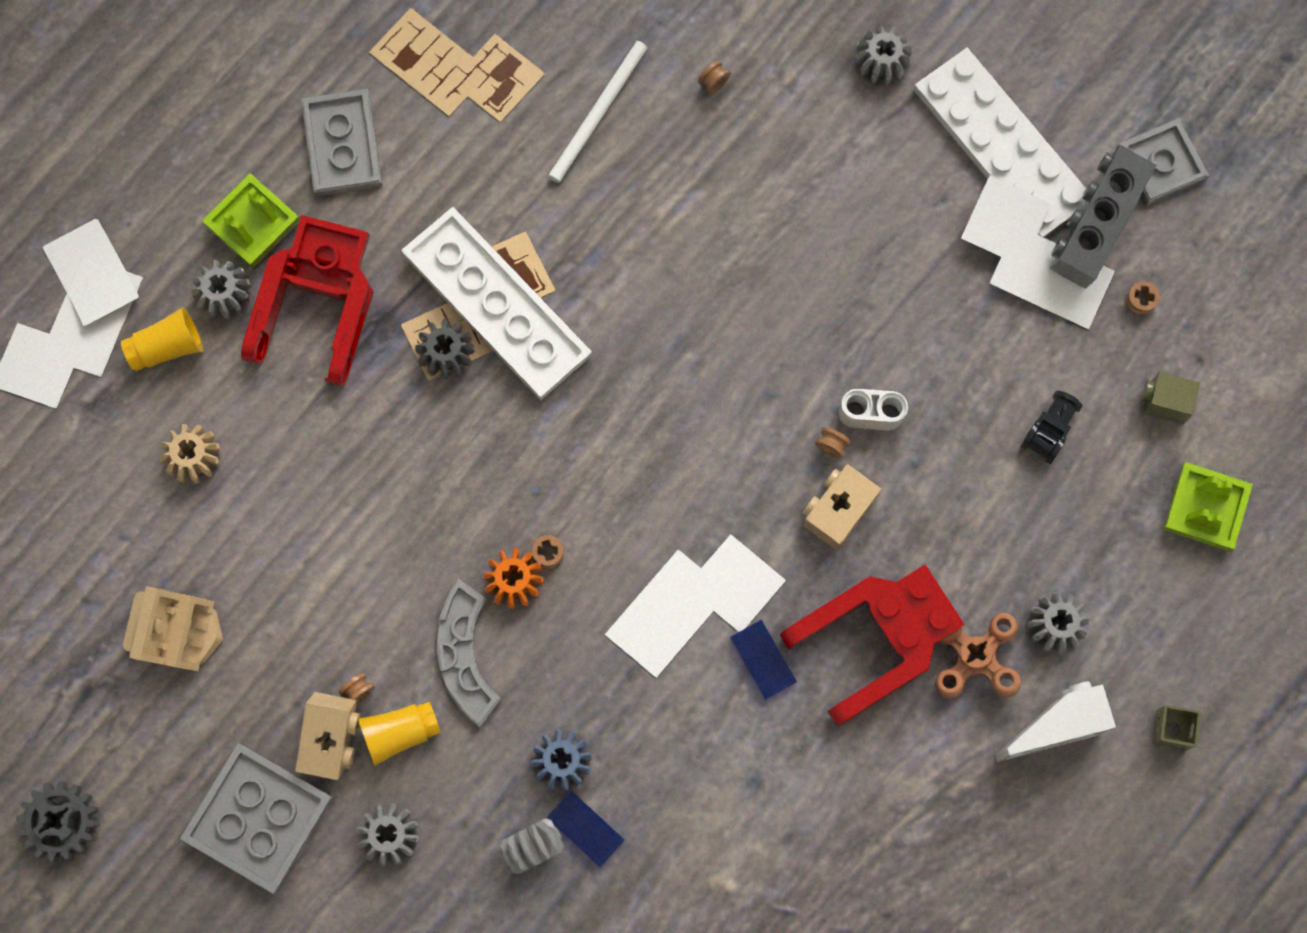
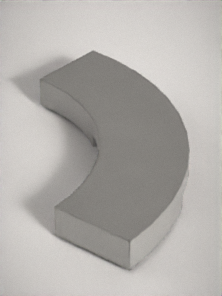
M458 578L450 590L440 614L437 656L440 671L451 697L460 710L481 729L502 700L482 678L474 655L475 626L483 607L487 603V599Z

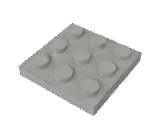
M238 743L180 839L272 894H277L333 797Z

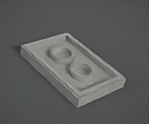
M368 89L302 98L301 102L315 196L383 187Z

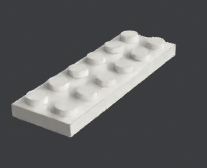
M968 48L915 84L914 92L987 179L990 175L1051 204L1039 230V236L1046 238L1067 223L1076 209L1082 210L1086 202L1082 199V195L1086 190L1085 186Z
M454 207L450 208L401 250L402 255L540 401L592 356V351Z

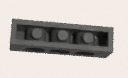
M1122 145L1113 154L1107 152L1097 168V171L1101 172L1097 182L1092 180L1082 195V199L1086 201L1082 210L1076 209L1066 227L1071 229L1066 239L1061 237L1051 253L1055 260L1050 269L1085 289L1097 279L1157 165ZM1110 181L1120 186L1121 193L1111 188ZM1094 210L1102 211L1106 221L1099 220ZM1079 238L1086 239L1091 245V250L1084 249L1079 243Z

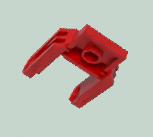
M301 215L292 247L287 250L283 249L268 258L241 349L242 360L261 364L264 361L288 285H293L299 290L341 301L346 300L331 347L334 353L329 366L328 378L325 377L324 379L327 383L342 387L346 384L374 293L360 268L370 237L368 232Z
M926 564L896 583L869 576L779 634L788 650H791L793 646L814 633L822 632L867 603L870 606L871 614L894 650L904 659L902 664L827 711L837 727L927 672L930 667L934 645L965 626Z

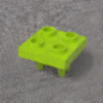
M249 173L202 222L253 269L300 222V218Z
M1184 462L1181 465L1163 530L1232 552L1236 546L1253 484Z

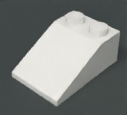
M1090 681L1072 685L1069 689L1062 691L1063 697L1052 703L995 755L997 762L1100 736L1116 728L1103 684L1092 687Z

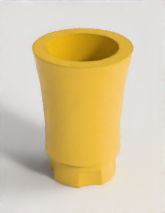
M181 307L159 322L133 333L132 337L121 341V347L131 369L135 371L145 367L151 368L185 355L203 352V344L198 330L184 307Z
M430 702L417 706L412 704L391 712L358 719L374 767L400 752L427 742V738L441 733Z

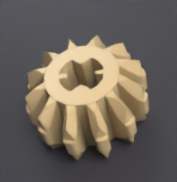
M182 424L181 434L179 435L175 431L169 430L168 434L173 440L172 442H161L162 449L167 451V453L160 456V461L168 465L165 470L169 476L177 474V480L180 483H185L190 476L195 484H199L200 473L202 472L207 477H212L213 473L208 468L209 465H220V460L214 456L221 451L220 445L213 443L215 435L211 431L204 433V428L199 424L192 431L187 424ZM189 449H192L196 454L191 459L185 454Z

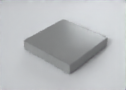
M1179 118L1118 143L1116 147L1118 149L1122 145L1157 165L1141 194L1146 206L1204 182L1209 178V174Z

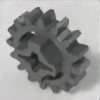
M59 781L56 790L52 784L44 783L43 794L32 790L30 793L34 801L32 803H21V806L27 812L26 815L16 817V821L25 823V828L19 830L17 835L29 838L23 846L25 849L32 850L37 847L34 856L36 858L43 859L48 853L50 862H58L60 854L64 860H73V850L85 853L86 848L83 842L85 840L95 841L96 838L89 832L91 828L100 827L99 822L92 820V815L99 812V808L87 805L93 797L88 793L79 796L82 787L74 784L68 791L67 782ZM66 797L71 801L58 806L52 802V799ZM39 813L38 825L36 826V818ZM56 815L64 816L60 820L62 824L60 829L53 827L57 823L54 818ZM81 816V825L78 831V818ZM56 837L65 842L61 846L46 844V842L52 841Z

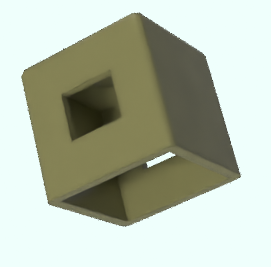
M1169 705L1157 709L1153 744L1182 750L1196 747L1201 712ZM1168 723H1175L1178 726L1179 733L1177 736L1172 737L1166 733Z

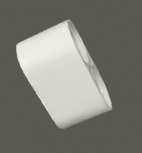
M852 389L843 396L838 413L841 422L847 427L888 431L894 430L902 424L908 411V403L905 397L898 392ZM851 402L859 403L864 408V413L861 415L850 413L847 409V404ZM893 405L899 411V416L887 417L883 413L882 407Z

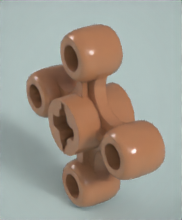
M999 613L992 618L987 633L982 637H970L960 628L941 640V644L950 645L955 648L958 653V662L954 667L943 670L936 677L935 686L938 694L944 699H956L963 692L964 684L968 678L973 675H983L990 680L993 690L1000 697L1010 698L1015 696L1021 687L1020 675L1012 668L1001 666L996 660L995 653L1001 644L1009 643L1015 639L1018 633L1017 620L1008 613ZM1005 624L1010 629L1006 632H1001L997 627ZM982 651L983 661L978 658L973 662L970 661V652L978 654ZM1010 679L1013 684L1010 687H1004L1000 681ZM948 680H952L956 683V686L949 689L943 684Z

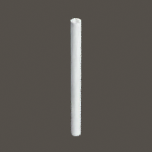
M640 41L635 42L549 173L548 177L552 181L560 183L646 52L647 46Z

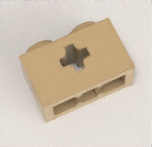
M849 464L841 472L835 469L823 485L828 490L821 499L814 496L803 511V514L807 516L803 527L836 551L881 491L879 486ZM842 499L846 502L845 506L837 512L833 509L834 502L837 503Z
M318 692L312 694L305 705L295 772L339 780L345 769H351L355 754V748L350 747L351 735H356L359 727L358 719H360V714L355 713L357 700ZM325 732L331 733L330 737H331V739L334 740V741H330V740H329V734H328V733H325Z

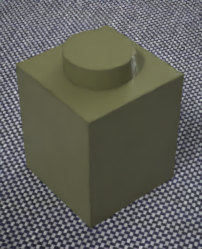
M1159 371L1151 381L1147 380L1144 385L1141 400L1146 401L1143 413L1184 424L1193 415L1200 382Z

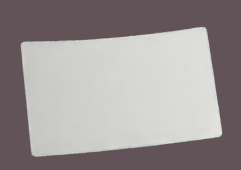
M94 219L43 246V250L66 292L69 290L82 257L118 268L69 296L83 326H87L139 298L132 281L98 219Z

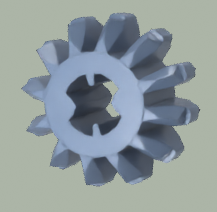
M556 729L555 737L557 741L552 742L549 736L544 734L541 738L547 748L533 747V752L543 756V758L532 760L531 766L533 768L545 767L536 775L538 781H542L551 775L547 785L548 789L553 790L557 780H561L562 790L566 792L569 790L567 779L572 778L577 786L582 785V780L576 773L579 771L583 774H590L591 768L580 763L592 760L593 755L589 752L579 753L588 743L583 739L573 745L576 738L575 731L571 730L565 741L563 740L561 729ZM564 751L566 757H572L571 764L566 762L567 768L559 769L557 763H552L553 757L558 758L557 752Z

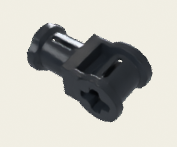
M1059 390L1054 392L1052 397L1054 401L1047 413L1043 411L1039 419L1032 425L1020 446L1024 450L1029 448L1045 457L1046 463L1050 465L1067 439L1066 436L1071 429L1068 426L1075 412H1080L1083 407L1077 398ZM1062 409L1063 413L1061 414L1060 418H1058V414Z

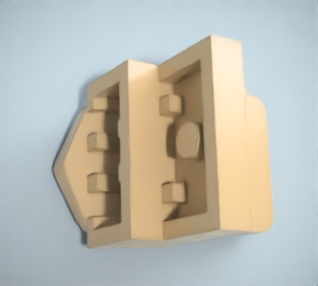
M146 586L145 592L139 591L134 596L123 648L130 652L129 658L198 671L199 666L208 660L223 640L218 615L213 608L214 601Z

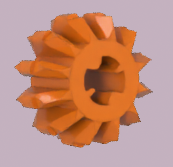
M513 548L512 558H507L504 550L499 551L500 563L493 559H489L487 562L488 566L495 572L483 573V579L492 582L485 587L486 593L494 594L497 592L494 598V602L497 605H500L507 597L508 609H514L515 599L519 598L523 607L528 606V600L525 596L527 593L534 598L539 596V591L532 585L544 584V578L535 575L542 570L541 564L533 563L529 565L533 559V555L530 552H527L522 559H519L520 553L518 548ZM516 571L519 578H523L522 580H516L515 586H510L508 579H504L511 577L512 572Z

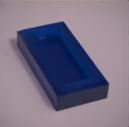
M762 620L730 637L765 700L797 683Z
M572 790L547 816V819L552 820L553 824L600 868L625 841Z

